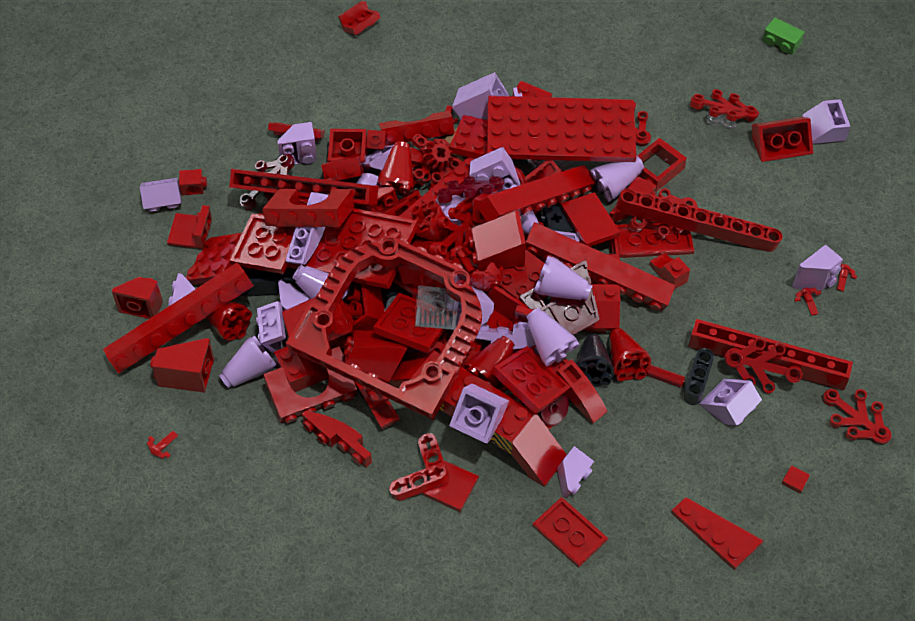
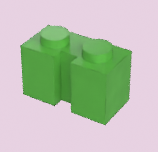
M774 18L766 27L762 41L768 45H777L782 52L793 55L801 45L805 32Z

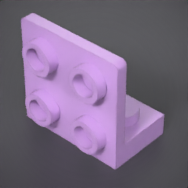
M276 301L257 308L258 316L256 317L260 333L258 334L259 342L269 349L271 353L282 349L281 340L286 339L282 304Z

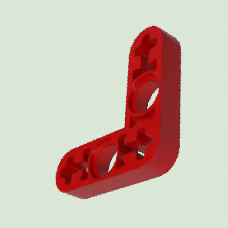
M424 434L418 440L426 468L399 478L390 484L389 491L395 500L407 499L441 486L448 481L449 473L437 439L433 434ZM427 442H430L432 449L428 450ZM432 456H438L437 461L428 462ZM424 479L423 484L419 486L414 485L416 480Z

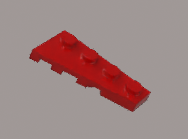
M687 497L671 511L681 523L733 570L744 562L764 541Z

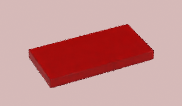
M659 222L647 223L643 230L638 232L632 230L630 224L616 225L620 231V236L617 237L620 258L660 256L663 253H666L668 256L694 254L691 231L684 230L682 233H677L674 231L673 226H669L668 236L661 239L657 236V231L662 226V223ZM660 230L662 234H666L664 230Z

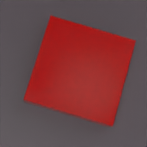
M444 460L449 473L448 481L441 486L423 492V496L461 512L479 476Z

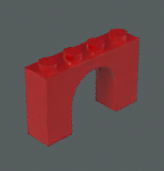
M279 189L263 207L266 226L340 227L354 208L352 189H333L325 200L312 205H300L297 189Z
M340 347L331 349L333 353L331 356L345 363ZM283 367L263 374L265 385L281 423L286 421L287 424L296 421L297 417L302 416V413L305 411L316 413V410L320 408L330 409L334 407L335 403L339 401L348 402L353 400L354 396L357 395L354 381L323 367L329 382L327 388L320 395L307 398L296 394L292 390Z

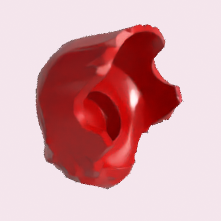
M491 262L487 269L482 272L476 269L470 275L472 286L484 291H490L494 286L500 287L503 280L504 266L501 265L500 268H497L495 263Z

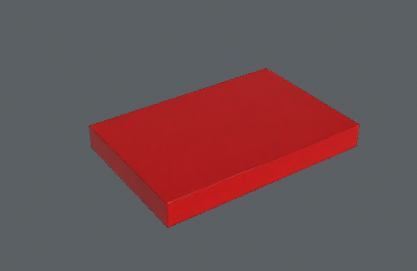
M595 192L561 203L562 211L583 244L590 247L620 236L619 229Z
M562 497L532 524L540 534L578 568L608 541L607 536Z

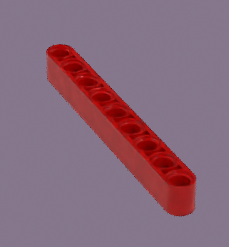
M632 189L622 190L616 203L617 209L625 214L766 252L776 250L783 238L781 231L776 228Z

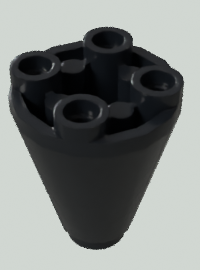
M590 334L583 342L576 365L586 375L593 387L609 385L614 375L613 364L601 337L597 334Z

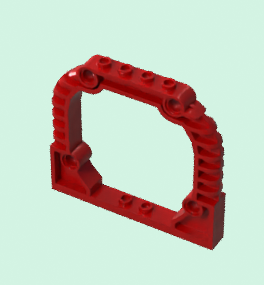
M385 236L381 238L379 243L371 242L367 243V245L354 247L341 256L328 274L313 303L310 302L288 338L286 345L290 351L434 420L457 378V372L478 336L482 324V308L477 294L471 287L470 275L461 265L446 262L440 255L433 256L422 247L417 246L416 248L410 245L405 239ZM387 247L394 248L392 251H385ZM374 263L387 268L396 267L401 264L444 284L448 296L460 302L462 306L458 325L438 360L425 363L421 370L422 375L402 382L399 389L379 380L380 378L374 373L369 372L367 374L362 372L359 366L353 363L348 365L331 356L333 353L330 348L328 335L333 333L336 328L333 313L355 276L362 269ZM458 280L466 281L462 285L456 284ZM322 320H329L326 325H320ZM431 371H436L438 373L436 377H428V374Z

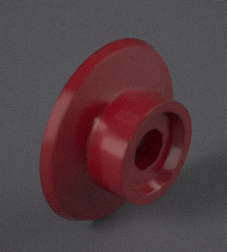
M564 394L540 411L541 417L547 425L556 426L566 417L569 407L567 396Z

